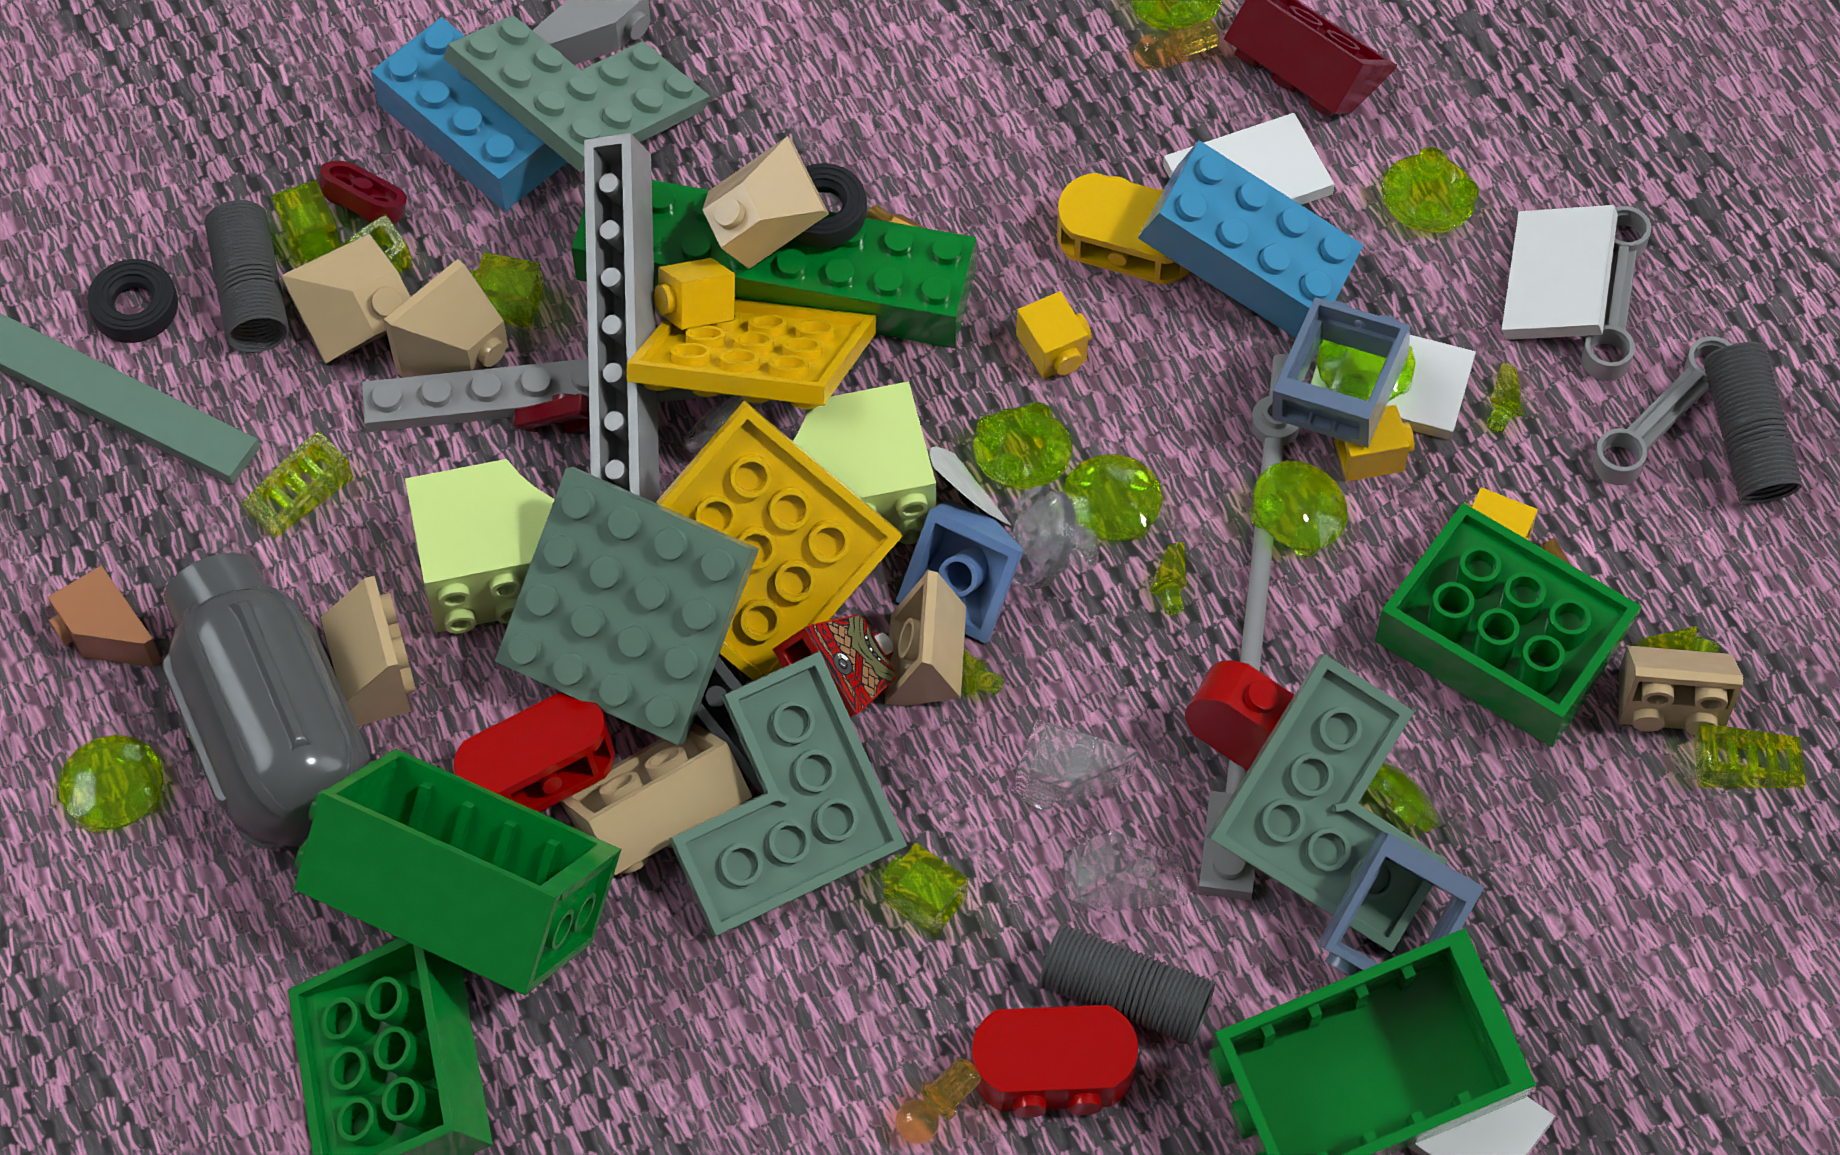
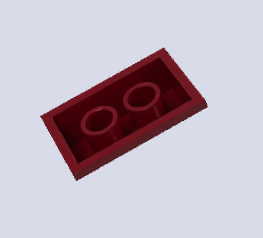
M1245 0L1224 37L1225 41L1236 47L1234 52L1236 57L1254 67H1259L1260 64L1273 72L1271 79L1276 84L1292 92L1299 89L1311 97L1308 104L1312 108L1330 117L1334 113L1351 114L1397 67V64L1299 0Z

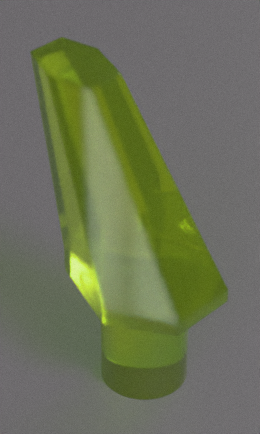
M1509 363L1501 364L1493 394L1490 397L1494 409L1488 417L1486 424L1495 432H1503L1512 417L1516 418L1524 415L1519 375L1516 367Z
M1176 542L1167 546L1149 588L1151 593L1160 595L1165 614L1175 615L1185 609L1180 592L1187 585L1184 542Z
M1693 626L1642 638L1638 646L1717 653L1720 644L1697 636L1698 627Z
M964 648L963 691L975 695L980 689L991 694H998L1003 686V676L986 670L987 662L980 660L966 648Z

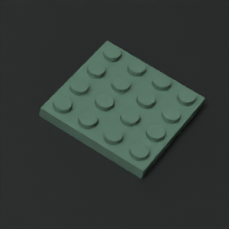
M575 467L566 468L495 662L580 701L596 702L604 712L676 745L683 744L687 740L759 548Z

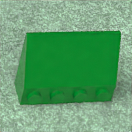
M1462 503L1382 609L1374 641L1553 748L1580 710L1640 613L1642 606L1476 509Z
M397 938L288 989L313 1155H472L493 1145L461 966Z

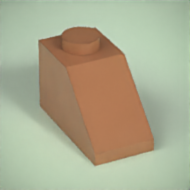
M102 565L47 597L55 614L54 617L48 619L51 628L63 646L73 642L82 657L154 667L162 662L153 638Z

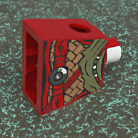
M858 614L808 625L772 649L782 667L788 666L816 652H821L850 718L861 712L896 679L895 670L889 662L893 655V644L890 638L882 632L872 633L864 618Z

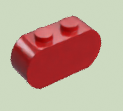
M1232 660L1220 661L1210 667L1185 710V720L1195 737L1248 771L1294 697V694L1247 663Z
M560 692L464 740L455 754L454 771L456 776L537 812H541L605 779L613 767L615 751L599 705L596 702L580 701Z
M1109 1005L997 1009L980 1023L975 1032L972 1043V1078L978 1093L989 1105L999 1111H1013L1014 1115L1018 1117H1038L1045 1114L1048 1109H1069V1112L1074 1115H1092L1100 1112L1102 1107L1114 1106L1130 1090L1135 1078L1138 1041L1128 1019Z

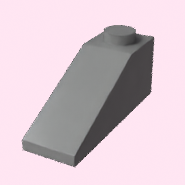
M566 0L532 31L554 49L558 50L572 64L576 65L618 51L631 39L637 40L643 36L651 22L649 0Z

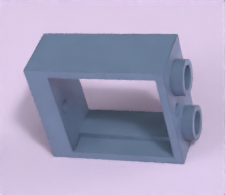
M1315 297L1273 388V419L1368 448L1409 355L1410 325L1399 322L1391 316H1378L1354 309L1343 302H1330ZM1322 339L1386 358L1368 401L1303 382Z
M1380 831L1317 945L1330 952L1325 962L1350 976L1356 974L1358 969L1365 970L1379 964L1343 944L1341 940L1386 859L1452 896L1426 944L1461 930L1484 887L1392 834Z

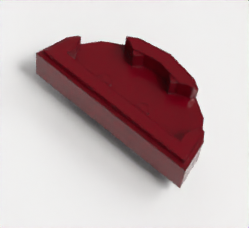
M561 393L553 395L552 401L515 409L514 426L521 430L538 432V427L562 424V433L583 432L590 429L589 397L581 393L576 395Z

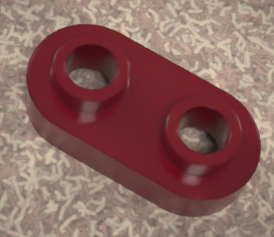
M329 161L320 167L317 189L329 202L350 209L363 216L368 223L376 226H388L403 218L407 195L399 187L350 162Z

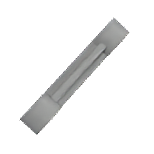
M1629 206L1615 208L1618 214L1616 226L1624 225L1633 228L1639 233L1641 239L1634 242H1624L1615 238L1603 335H1588L1581 355V362L1586 372L1594 378L1603 381H1613L1623 377L1630 368L1635 352L1634 340L1626 331L1636 258L1640 257L1646 250L1651 233V222L1642 211ZM1598 344H1610L1620 349L1625 358L1617 362L1603 361L1596 357L1591 349Z
M1714 336L1698 339L1689 350L1684 372L1627 429H1612L1600 437L1593 456V468L1602 480L1613 485H1627L1638 479L1647 458V451L1705 392H1710L1708 379L1706 378L1707 375L1696 364L1695 358L1709 355L1715 350L1732 345L1730 342ZM1611 447L1625 448L1636 457L1637 463L1628 467L1616 466L1604 457L1603 452Z

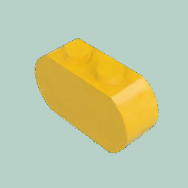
M1098 173L1080 176L1065 187L1058 203L1057 239L1061 250L1069 259L1161 285L1176 282L1190 273L1186 268L1138 239L1164 189H1154L1131 183L1122 177H1109Z

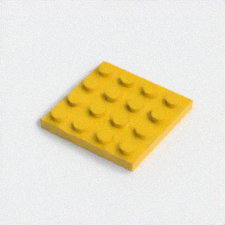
M735 299L734 320L681 330L667 319H664L627 362V382L642 383L645 388L655 391L668 390L673 387L690 389L694 394L703 397L717 396L721 393L739 395L743 400L752 403H762L769 400L787 401L792 406L800 409L824 406L876 334V315Z
M745 401L741 403L655 502L759 548L720 650L722 656L753 681L783 668L772 649L806 626L828 621L902 537L898 529Z

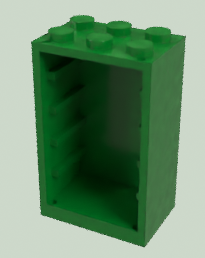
M394 749L379 759L372 760L367 766L355 773L345 776L343 780L326 790H321L316 795L309 810V819L313 821L309 836L300 847L295 860V867L299 869L294 890L526 996L591 945L622 849L403 751Z
M1466 928L1216 1031L1213 1043L1214 1048L1209 1050L1210 1056L1208 1057L1219 1087L1223 1088L1230 1085L1236 1099V1101L1231 1103L1232 1108L1230 1112L1242 1140L1250 1137L1253 1138L1259 1152L1256 1155H1390L1524 1099L1536 1086V1082Z

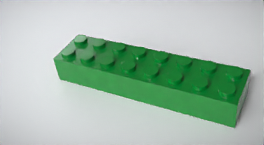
M652 180L654 290L658 285V267L712 258L735 273V299L876 315V334L956 348L976 270V237L866 218L861 230L852 239L841 245L829 248H816L804 245L793 238L748 269L720 247L703 212L709 190ZM584 207L571 249L576 280L587 282ZM828 211L829 214L824 218H830L836 215L837 212Z

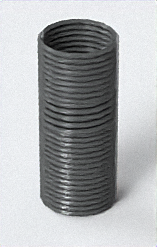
M248 200L224 202L214 207L206 215L204 224L227 343L236 350L255 353L270 350L282 343L287 338L290 330L266 210L259 204Z
M1742 342L1713 351L1706 356L1702 363L1707 375V382L1713 398L1712 401L1724 440V448L1727 451L1730 471L1733 473L1732 477L1734 478L1733 481L1739 502L1757 504L1779 500L1799 491L1803 483L1799 468L1797 467L1796 455L1792 448V441L1789 438V429L1786 427V418L1776 387V380L1772 373L1773 370L1766 345L1760 342Z
M1064 923L1057 930L1049 947L1041 970L1039 986L1041 989L1045 988L1046 991L1050 990L1051 993L1055 992L1056 995L1060 994L1061 997L1065 996L1066 999L1070 998L1071 1001L1075 1000L1076 1003L1081 1002V1005H1109L1121 1012L1130 1020L1131 1024L1136 1022L1137 1026L1142 1025L1144 1029H1152L1153 1032L1157 1031L1158 1034L1162 1033L1163 1036L1167 1035L1168 1038L1172 1037L1173 1040L1177 1039L1178 1042L1183 1041L1184 1044L1188 1043L1191 1046L1195 1042L1206 1017L1214 993L1215 981L1214 979L1209 980V978L1199 976V974L1194 975L1193 972L1189 973L1188 970L1184 971L1183 968L1179 969L1178 966L1174 967L1171 963L1168 965L1165 961L1161 963L1159 959L1154 960L1153 956L1148 959L1147 954L1143 955L1142 952L1138 953L1137 950L1133 951L1132 948L1128 949L1127 946L1122 947V945H1117V943L1113 944L1112 941L1107 942V939L1102 940L1101 937L1097 938L1096 935L1092 936L1091 933L1087 934L1086 931L1082 932L1081 929L1077 930L1076 927L1072 928L1071 925L1067 926Z

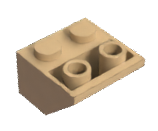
M375 576L364 578L321 616L335 675L357 726L411 712L406 694L416 692L391 594H379Z
M1627 645L1619 667V724L1633 725L1634 728L1645 732L1658 731L1663 727L1686 729L1689 734L1695 736H1708L1716 732H1724L1742 689L1743 675L1732 654Z

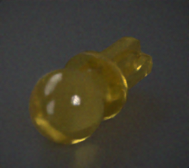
M1206 20L1179 30L1172 26L1169 27V38L1165 39L1157 34H1149L1140 38L1134 48V59L1140 67L1146 70L1162 69L1168 64L1170 58L1175 55L1181 64L1185 62L1184 57L1217 47L1219 45V34L1212 20Z
M958 1058L932 1084L925 1082L920 1087L924 1100L913 1099L907 1101L897 1111L895 1125L899 1135L907 1142L913 1144L925 1143L932 1139L939 1128V1115L951 1120L956 1115L955 1107L980 1083L982 1077L976 1067L969 1060Z

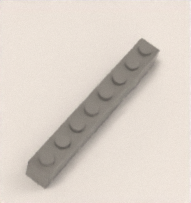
M631 133L584 140L591 475L655 503L660 498L657 391L645 388L642 383L627 382V362L655 331L651 154Z

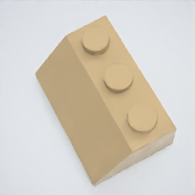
M693 722L685 743L676 745L661 738L613 765L605 779L560 801V804L578 830L622 849L614 875H617L619 873H631L640 869L648 862V856L664 847H672L669 837L738 806L752 798V795L727 742Z

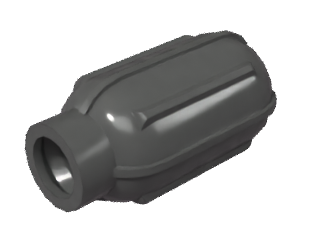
M233 552L212 555L184 568L167 584L163 596L176 629L169 645L168 655L163 661V673L214 799L225 810L227 816L236 829L239 830L242 837L255 847L276 850L284 846L302 845L308 839L313 822L309 819V810L316 795L321 790H326L343 780L345 776L351 775L367 766L370 755L314 626L306 620L293 599L279 589L267 586L257 561L249 555Z

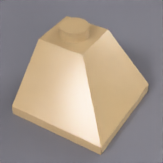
M788 136L710 189L703 207V212L720 247L748 269L829 214L793 141Z
M370 234L281 275V279L325 364L386 336L387 331L384 318L410 298L397 269Z
M459 259L454 261L384 318L395 369L401 377L481 370L484 366L491 367L499 362L508 347L504 320L465 264Z

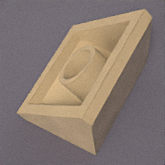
M928 570L891 614L889 638L893 644V655L889 662L895 670L896 679L886 687L885 705L909 706L961 698L966 606L938 572Z

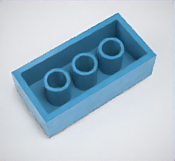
M441 17L371 70L378 105L502 210L507 211L566 164L567 161L443 59L447 45L464 37V35Z
M1200 140L1176 166L1138 236V239L1295 338H1297L1315 297L1330 302L1336 300L1363 247L1362 243Z

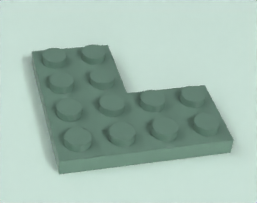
M514 15L449 43L443 58L579 172L584 171V140L631 133L639 142H642L702 112L710 98V95L696 85L691 78L680 72L659 55L655 49L643 41L580 70Z
M816 652L721 696L764 794L669 837V841L712 936H718L907 846L821 652Z
M1320 654L1207 837L1331 916L1334 915L1380 831L1392 834L1446 865L1447 859L1358 804L1415 711L1327 655ZM1386 859L1349 927L1392 953L1433 885Z

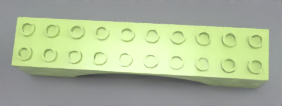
M909 381L831 396L824 406L807 409L804 421L793 442L898 529L902 534L899 540L901 543H917L929 510L936 506V481ZM507 459L405 478L423 581L436 633L442 631L455 634L464 633L472 630L478 624L493 621L508 624L554 498L534 487L518 473Z

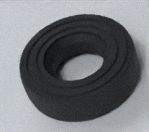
M817 163L805 166L818 193H831L837 196L842 203V207L836 215L821 219L794 239L804 245L816 248L835 247L849 241L861 230L867 215V196L863 184L854 173L839 165Z
M127 259L111 264L94 278L88 291V309L95 326L105 336L119 342L137 343L154 338L168 328L177 313L178 295L172 278L161 266L148 260ZM130 288L147 290L152 295V298L145 310L128 315L115 309V300L121 292Z

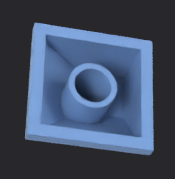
M949 499L929 510L896 602L901 603L928 570L938 572L966 606L965 634L986 644L991 638L1024 549L995 519Z

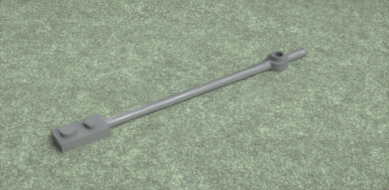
M1278 354L1273 357L1269 396L1257 402L1253 408L1251 418L1252 432L1259 441L1264 443L1240 662L1247 663L1260 671L1283 447L1297 438L1301 428L1274 420L1270 416V414H1273V388L1287 360L1288 355ZM1230 759L1226 792L1210 791L1198 894L1251 900L1255 867L1207 837L1247 773L1243 767Z

